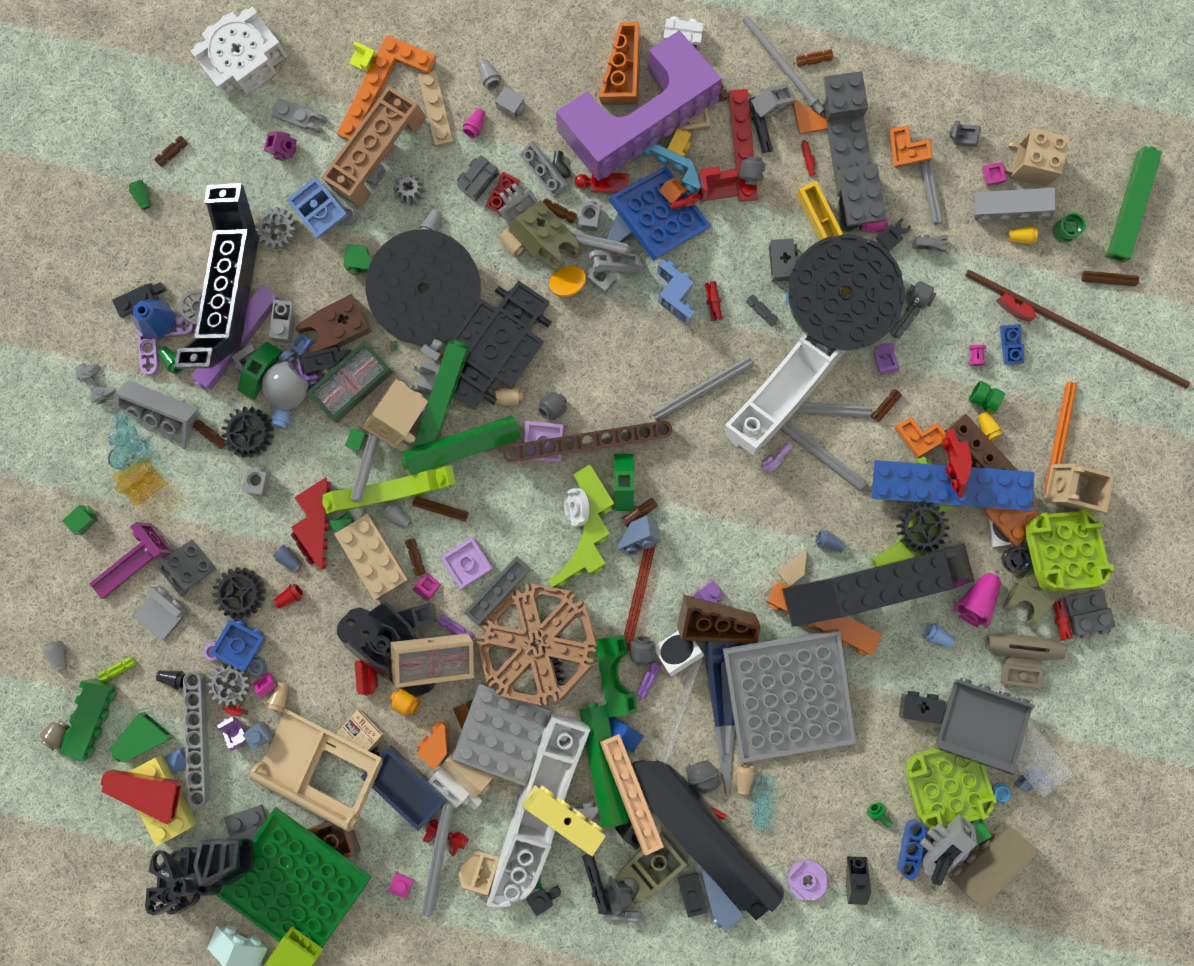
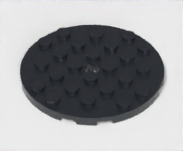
M418 229L394 236L376 252L367 271L366 296L373 316L388 333L407 343L431 345L434 339L445 342L454 337L480 300L481 280L473 258L457 240L438 231ZM421 282L428 284V292L421 293L418 286Z
M842 234L840 236L827 237L816 242L801 255L790 275L788 301L796 323L812 340L836 350H856L879 341L894 327L901 315L900 313L905 301V287L899 265L884 247L871 239L858 237V235ZM842 288H849L851 296H842Z

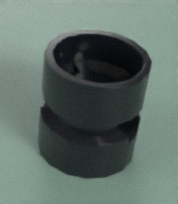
M1025 547L1009 548L1002 554L1001 563L1007 571L1025 572L1033 566L1030 551Z

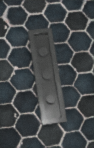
M516 556L464 613L479 626L526 576L531 568Z

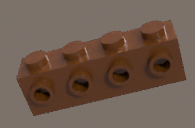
M967 414L960 416L946 429H954L959 442L967 441L971 460L974 462L972 463L974 468L1018 471Z

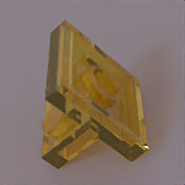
M141 454L112 476L118 484L114 487L118 494L126 495L134 507L139 506L167 484L145 454Z

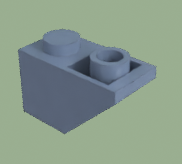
M644 516L631 522L617 546L618 550L629 556L660 543L658 523L649 516Z

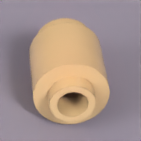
M507 228L499 236L501 244L513 256L522 255L526 248L509 232L510 228Z
M504 387L496 390V405H501V407L520 406V402H523V390L519 391V387H513L512 389Z

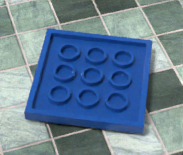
M667 166L615 193L608 199L653 261L704 232L711 226L696 205L687 208L684 206L676 210L670 208L671 203L659 191L668 180L674 177ZM685 192V193H684L680 198H678L676 201H678V200H680V199H683V198H686V197H688L689 195Z

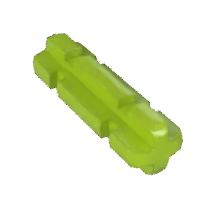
M128 657L124 662H119L100 672L98 677L101 682H106L127 671V669L135 667L136 661L133 657Z

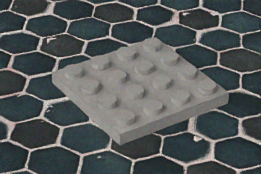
M479 684L451 760L526 786L551 711L534 704L500 697V695L495 693L496 690Z

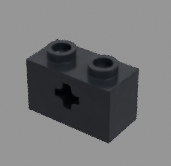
M908 691L907 694L902 693L899 717L942 724L944 700L939 699V695L927 693V697L919 696L920 692ZM924 704L926 706L925 709H919L918 705Z

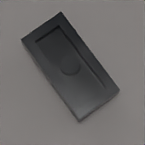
M697 873L677 877L688 918L707 913Z

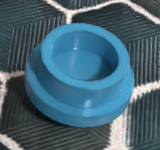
M998 783L992 787L993 794L996 795V802L1005 803L1010 799L1011 790L1007 785Z

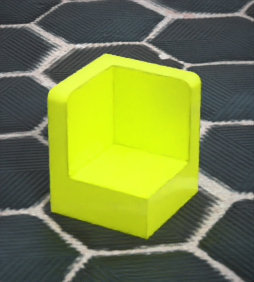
M355 41L353 44L355 52L349 63L368 72L376 57L375 50Z

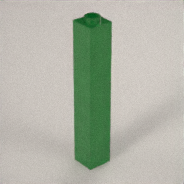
M1144 146L1137 151L1106 257L1123 263L1131 259L1161 159L1162 151L1156 150L1153 146Z
M455 339V341L452 340L447 344L413 448L439 440L470 350V347L466 346L464 341Z
M512 416L403 451L404 458L401 459L404 470L408 469L409 473L414 475L519 440L521 436L517 421Z
M598 703L587 704V709L579 710L581 721L590 728L585 743L601 826L606 828L629 823L627 810L600 744L601 741L612 737L606 705L598 706Z

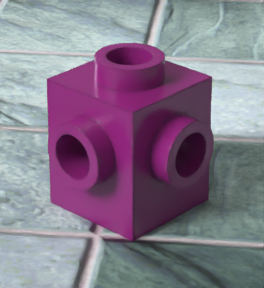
M270 132L267 134L264 152L273 155V158L279 161L293 158L296 152L297 140L291 138L290 134L286 132Z

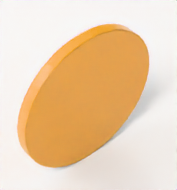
M565 266L561 270L556 271L549 281L552 293L560 297H568L578 293L586 283L585 272L577 266Z

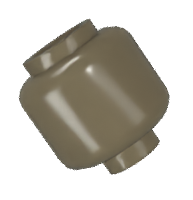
M62 721L59 723L50 722L40 734L41 743L52 751L54 749L60 750L66 730L70 727Z

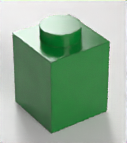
M78 505L62 522L74 535H82L98 519L95 517L96 512L93 508Z

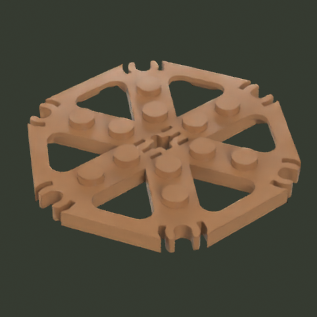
M530 583L532 590L528 584H525L526 590L524 593H521L518 587L515 588V591L512 589L482 621V623L489 624V626L480 625V628L486 630V633L483 636H477L484 641H477L486 683L491 688H494L497 684L499 685L498 690L495 692L503 698L543 706V699V703L549 706L548 699L553 696L554 702L558 703L559 697L557 694H559L562 701L593 668L592 665H587L586 663H595V660L589 659V654L598 653L596 649L591 647H598L587 605L582 600L574 604L575 599L578 597L575 593ZM540 595L560 598L561 603L542 622L537 598ZM512 605L517 606L522 630L498 625V619ZM575 618L582 619L587 636L585 642L580 643L557 638ZM536 639L539 642H541V644L538 645V650L536 647L533 646V644H535ZM499 646L516 650L498 671H494L489 653L491 647ZM551 658L574 662L579 666L577 673L563 686L557 683ZM530 666H532L538 690L537 694L533 696L515 692L513 688L517 680Z

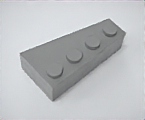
M1055 188L975 192L974 219H979L980 222H987L990 219H998L1000 221L1010 219L1052 220L1055 212Z

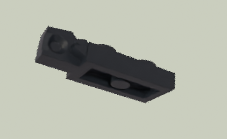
M161 282L154 285L149 283L112 301L119 317L122 318L133 313V308L138 302L146 299L158 300V295L167 290Z
M332 347L299 355L298 359L303 375L334 368L351 353V349L340 351V348Z

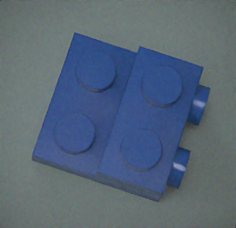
M238 619L235 622L229 620L210 654L246 672L254 656H257L266 638L263 637L264 633L256 628H253L252 631L245 628L247 624Z

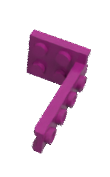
M135 522L131 525L130 528L134 531L132 535L136 540L142 542L90 583V586L101 599L108 596L155 557L164 558L174 552L165 544V539L157 534L153 524Z

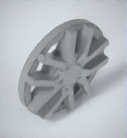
M200 290L185 294L179 305L180 313L184 320L197 325L200 299L203 292ZM199 294L197 300L191 295ZM189 297V299H190L192 302L189 303L188 301H186V298ZM183 303L188 307L183 309ZM191 311V313L187 316L184 314L186 312Z

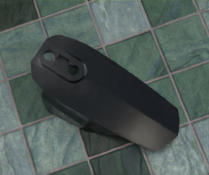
M387 602L380 603L372 611L361 607L351 609L337 624V636L343 645L362 662L394 684L392 680L391 642L416 639V634L413 632L411 625ZM352 621L354 626H348L347 622ZM362 633L368 634L369 638H363ZM435 683L399 688L414 697H419L433 690Z

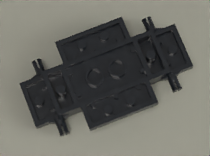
M519 280L508 292L499 285L494 292L503 297V301L497 309L483 299H480L451 339V341H455V339L464 341L466 346L470 347L454 398L472 410H475L484 399L495 405L497 399L489 391L496 379L510 389L513 388L544 343L542 339L531 333L530 330L538 322L547 328L552 323V321L543 316L550 301Z

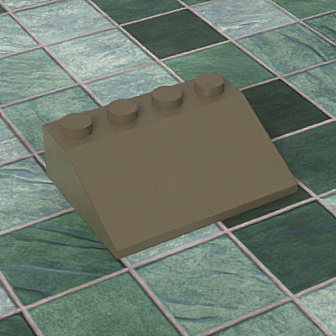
M1005 823L998 825L993 830L994 834L992 837L981 842L980 848L976 852H971L962 866L955 867L950 877L982 909L1040 852Z

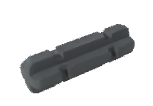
M752 294L746 300V303L750 307L753 306V310L763 319H766L770 326H773L778 321V317L774 313L771 314V310L761 301L759 302L755 295Z
M910 305L907 309L908 312H905L898 321V326H895L891 331L894 337L897 339L901 338L904 334L903 331H906L913 322V317H916L920 312L919 307Z

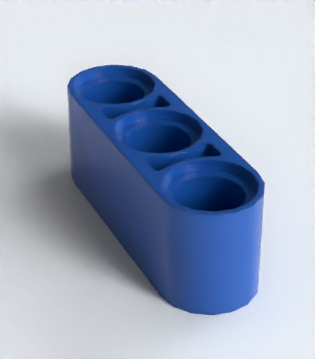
M916 819L909 820L905 825L897 864L898 871L906 879H914L918 876L924 848L920 841L926 838L925 826ZM919 825V831L916 834H912V827ZM910 845H915L916 849L913 853H908ZM911 864L912 869L905 873L904 867Z

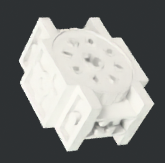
M253 6L243 10L238 17H236L233 11L222 16L220 21L208 26L202 33L206 40L197 43L191 50L192 54L226 99H229L241 89H243L246 95L275 75L277 72L273 66L287 57L281 44L259 17Z

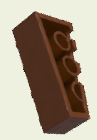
M683 594L677 626L681 640L758 642L761 626L755 613Z

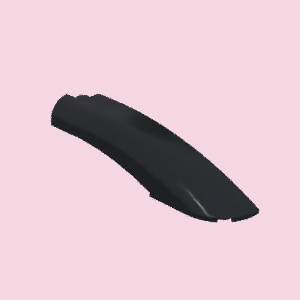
M639 760L631 763L646 803L717 885L743 911L746 910L755 920H758L768 910L773 912L784 897V888L743 847L708 806L703 797L677 770L665 762Z

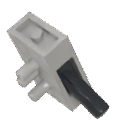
M958 814L946 827L939 823L935 826V830L930 828L927 834L933 838L931 842L926 838L920 841V844L925 848L923 850V869L931 877L932 884L941 886L946 874L977 845L975 826L961 814Z

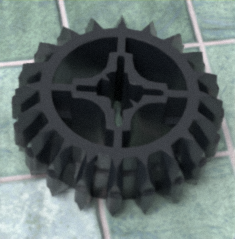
M243 407L242 412L239 409H235L236 415L230 413L229 416L232 419L224 420L228 426H222V429L226 431V433L222 434V437L228 438L223 443L229 445L228 450H234V455L237 456L241 453L242 458H246L247 454L249 458H253L254 452L257 456H260L261 452L259 449L266 452L267 448L264 445L271 446L272 443L267 440L268 438H274V435L269 434V432L275 430L273 427H268L272 420H266L268 415L266 413L262 414V410H255L254 407H250L249 411L247 407ZM249 417L256 418L261 424V428L253 427ZM241 421V427L235 430L237 423ZM248 429L253 430L251 433H248V436L241 434L247 432ZM261 435L260 440L253 445L255 437ZM234 437H242L247 448L238 445Z
M916 501L913 502V507L910 504L906 506L907 511L901 510L900 512L904 517H897L901 524H896V528H901V531L896 534L898 536L903 535L900 542L907 541L906 548L912 546V552H916L919 548L920 553H924L926 548V551L930 553L932 552V547L939 549L938 543H945L941 537L949 536L944 532V530L950 529L949 526H944V523L948 522L949 519L942 518L945 515L944 511L938 513L940 506L933 508V502H929L926 506L925 501H921L920 505ZM921 511L929 513L935 521H928ZM915 513V523L912 527L908 528L909 520ZM930 524V526H927L924 530H915V528H918L919 525ZM937 526L936 534L930 540V531ZM910 533L919 534L924 543L913 539Z
M236 567L235 572L233 569H228V574L222 573L223 580L220 578L216 580L220 585L213 586V589L218 590V592L213 593L212 596L218 597L214 604H221L218 610L222 611L225 609V616L230 614L231 619H235L236 616H238V619H243L245 615L249 618L251 617V612L253 614L257 613L255 606L258 608L263 606L258 601L265 600V597L260 596V593H266L265 589L260 590V587L265 583L257 582L261 578L260 575L253 578L255 571L251 570L248 573V568H243L241 571L240 567ZM237 577L246 579L251 585L242 586L238 582ZM231 581V591L225 595L226 587ZM238 590H246L243 591L240 594V596H233L238 592ZM250 592H253V598L249 605H247V596ZM236 600L242 609L232 607L227 601Z

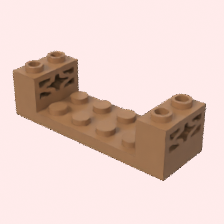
M388 86L321 178L333 191L361 208L371 195V192L364 183L401 132L407 127L416 133L425 121L426 116L419 105Z

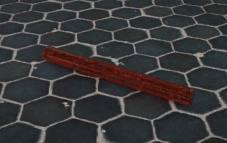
M656 544L651 548L644 549L624 632L627 651H630V644L634 640Z

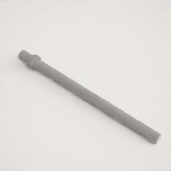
M746 16L743 22L808 100V105L813 107L819 115L823 113L825 109L819 103V98L814 97L751 18Z

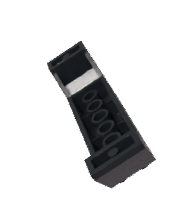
M242 184L207 185L204 203L208 208L213 227V236L195 337L186 346L177 349L174 365L177 369L213 368L241 346L259 242L246 192Z
M963 543L935 552L783 588L782 591L791 627L842 618L952 590L974 581L966 546Z

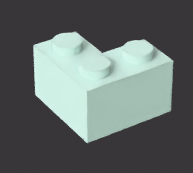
M230 925L225 927L217 926L207 947L223 966H260L267 951L260 938L253 936L251 938H244L238 934L235 927Z

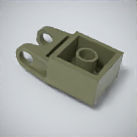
M541 200L517 216L509 229V232L534 258L537 256L553 270L559 271L565 265L560 252L572 258H577L581 255V247L578 241ZM570 245H572L575 248L576 252L572 250Z
M1032 566L1028 571L1020 572L1004 602L1003 609L1010 611L1019 602H1025L1029 608L1025 624L1031 627L1051 608L1061 592L1041 589Z
M663 830L659 833L663 848L648 855H644L642 849H640L614 878L617 883L625 878H634L639 883L640 889L632 898L633 904L639 903L661 889L688 864L686 857ZM657 857H662L664 863H657Z

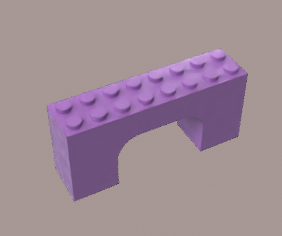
M680 30L649 50L648 72L664 91L631 114L624 117H614L607 114L588 91L556 111L557 132L598 181L608 177L616 168L623 167L628 160L638 157L643 150L653 147L662 137L669 136L674 129L684 126L689 119L699 116L704 109L714 106L718 102L722 78Z

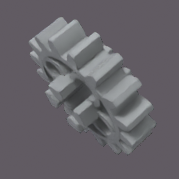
M269 207L268 213L262 211L263 217H257L260 223L255 225L256 228H259V231H257V235L261 236L259 241L265 242V246H272L274 249H277L278 245L281 248H285L284 243L290 245L289 239H295L292 233L297 231L293 227L297 222L291 220L293 215L287 214V210H281L279 207H275L274 210ZM266 225H270V226H273V227H277V226H280V227H283V228H286V227H287V230L284 232V231H282V230H280V229H275V230H272V229H270V228H266V229H265V226H266Z
M225 664L221 665L220 669H214L216 675L209 676L212 682L207 683V685L212 686V689L208 693H214L212 700L219 699V705L224 702L226 706H230L231 703L237 705L239 704L238 699L244 701L245 697L243 695L250 693L246 689L252 686V684L247 683V680L251 677H245L244 674L246 672L240 671L230 664L227 667ZM232 673L236 674V678L234 680H232ZM219 677L222 678L223 682L231 681V686H240L241 691L237 692L234 687L227 689V684H220L218 682ZM225 689H227V691H226V693L228 694L227 697H224V696H223V691H224Z

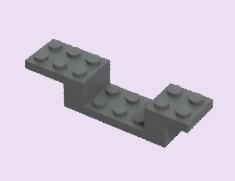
M863 72L825 76L823 79L826 99L823 104L825 109L824 115L827 122V134L837 196L842 195L847 227L886 221V213L878 164L871 163L864 120L868 103Z

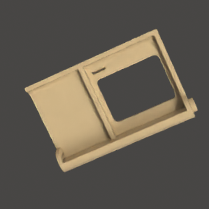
M284 708L283 717L263 761L256 763L252 768L250 779L348 832L351 829L354 830L359 823V815L378 775L383 759ZM325 750L367 772V778L354 807H350L310 785V781Z

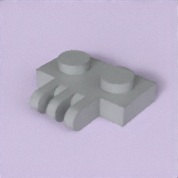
M515 183L511 185L515 191L514 193L509 188L505 190L509 197L506 198L503 192L499 194L506 205L498 211L510 227L517 216L538 202L531 189L528 188L521 193Z

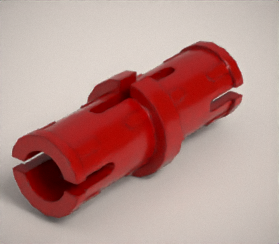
M710 281V284L707 282L705 283L708 298L706 303L710 308L711 321L722 320L723 316L720 306L722 301L718 295L717 282Z
M1065 600L1054 602L1053 604L1056 617L1054 621L1058 625L1060 641L1073 639L1069 624L1071 620L1067 616Z

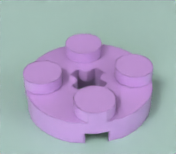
M805 859L791 867L787 880L790 890L797 898L805 901L816 900L825 893L827 889V875L820 864ZM805 876H812V883L810 885L808 883L803 884Z

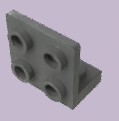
M193 540L161 559L158 565L159 571L180 597L186 595L191 586L216 569Z

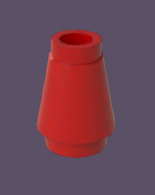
M290 584L273 602L278 609L301 601L304 594L299 585Z

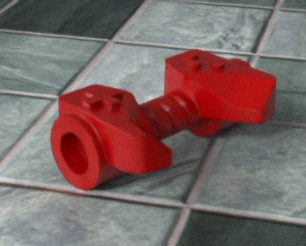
M430 820L425 830L426 834L423 842H430L436 837L439 823L437 820ZM461 832L448 833L447 839L450 840L449 853L451 856H455L458 848L464 850L469 840Z

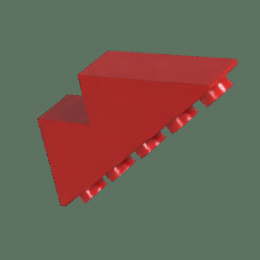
M326 477L294 497L306 518L291 527L320 572L322 569H326L327 558H323V551L328 548V538H324L325 531L329 530V519H325L326 510L323 507L322 501L323 494L331 492V481H327Z

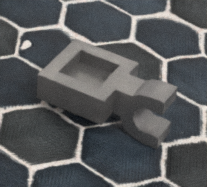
M919 235V237L913 240L912 249H937L938 251L946 252L947 246H942L940 241H946L948 235H941L937 239L930 238L929 235Z

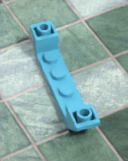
M657 144L643 150L642 155L647 157L649 155L654 156L659 163L673 165V169L683 173L685 171L686 174L682 180V186L690 194H694V192L699 193L701 185L691 160Z

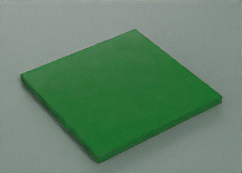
M275 807L252 840L254 868L232 885H222L221 891L216 896L279 942L289 929L294 927L323 948L372 876L279 808Z

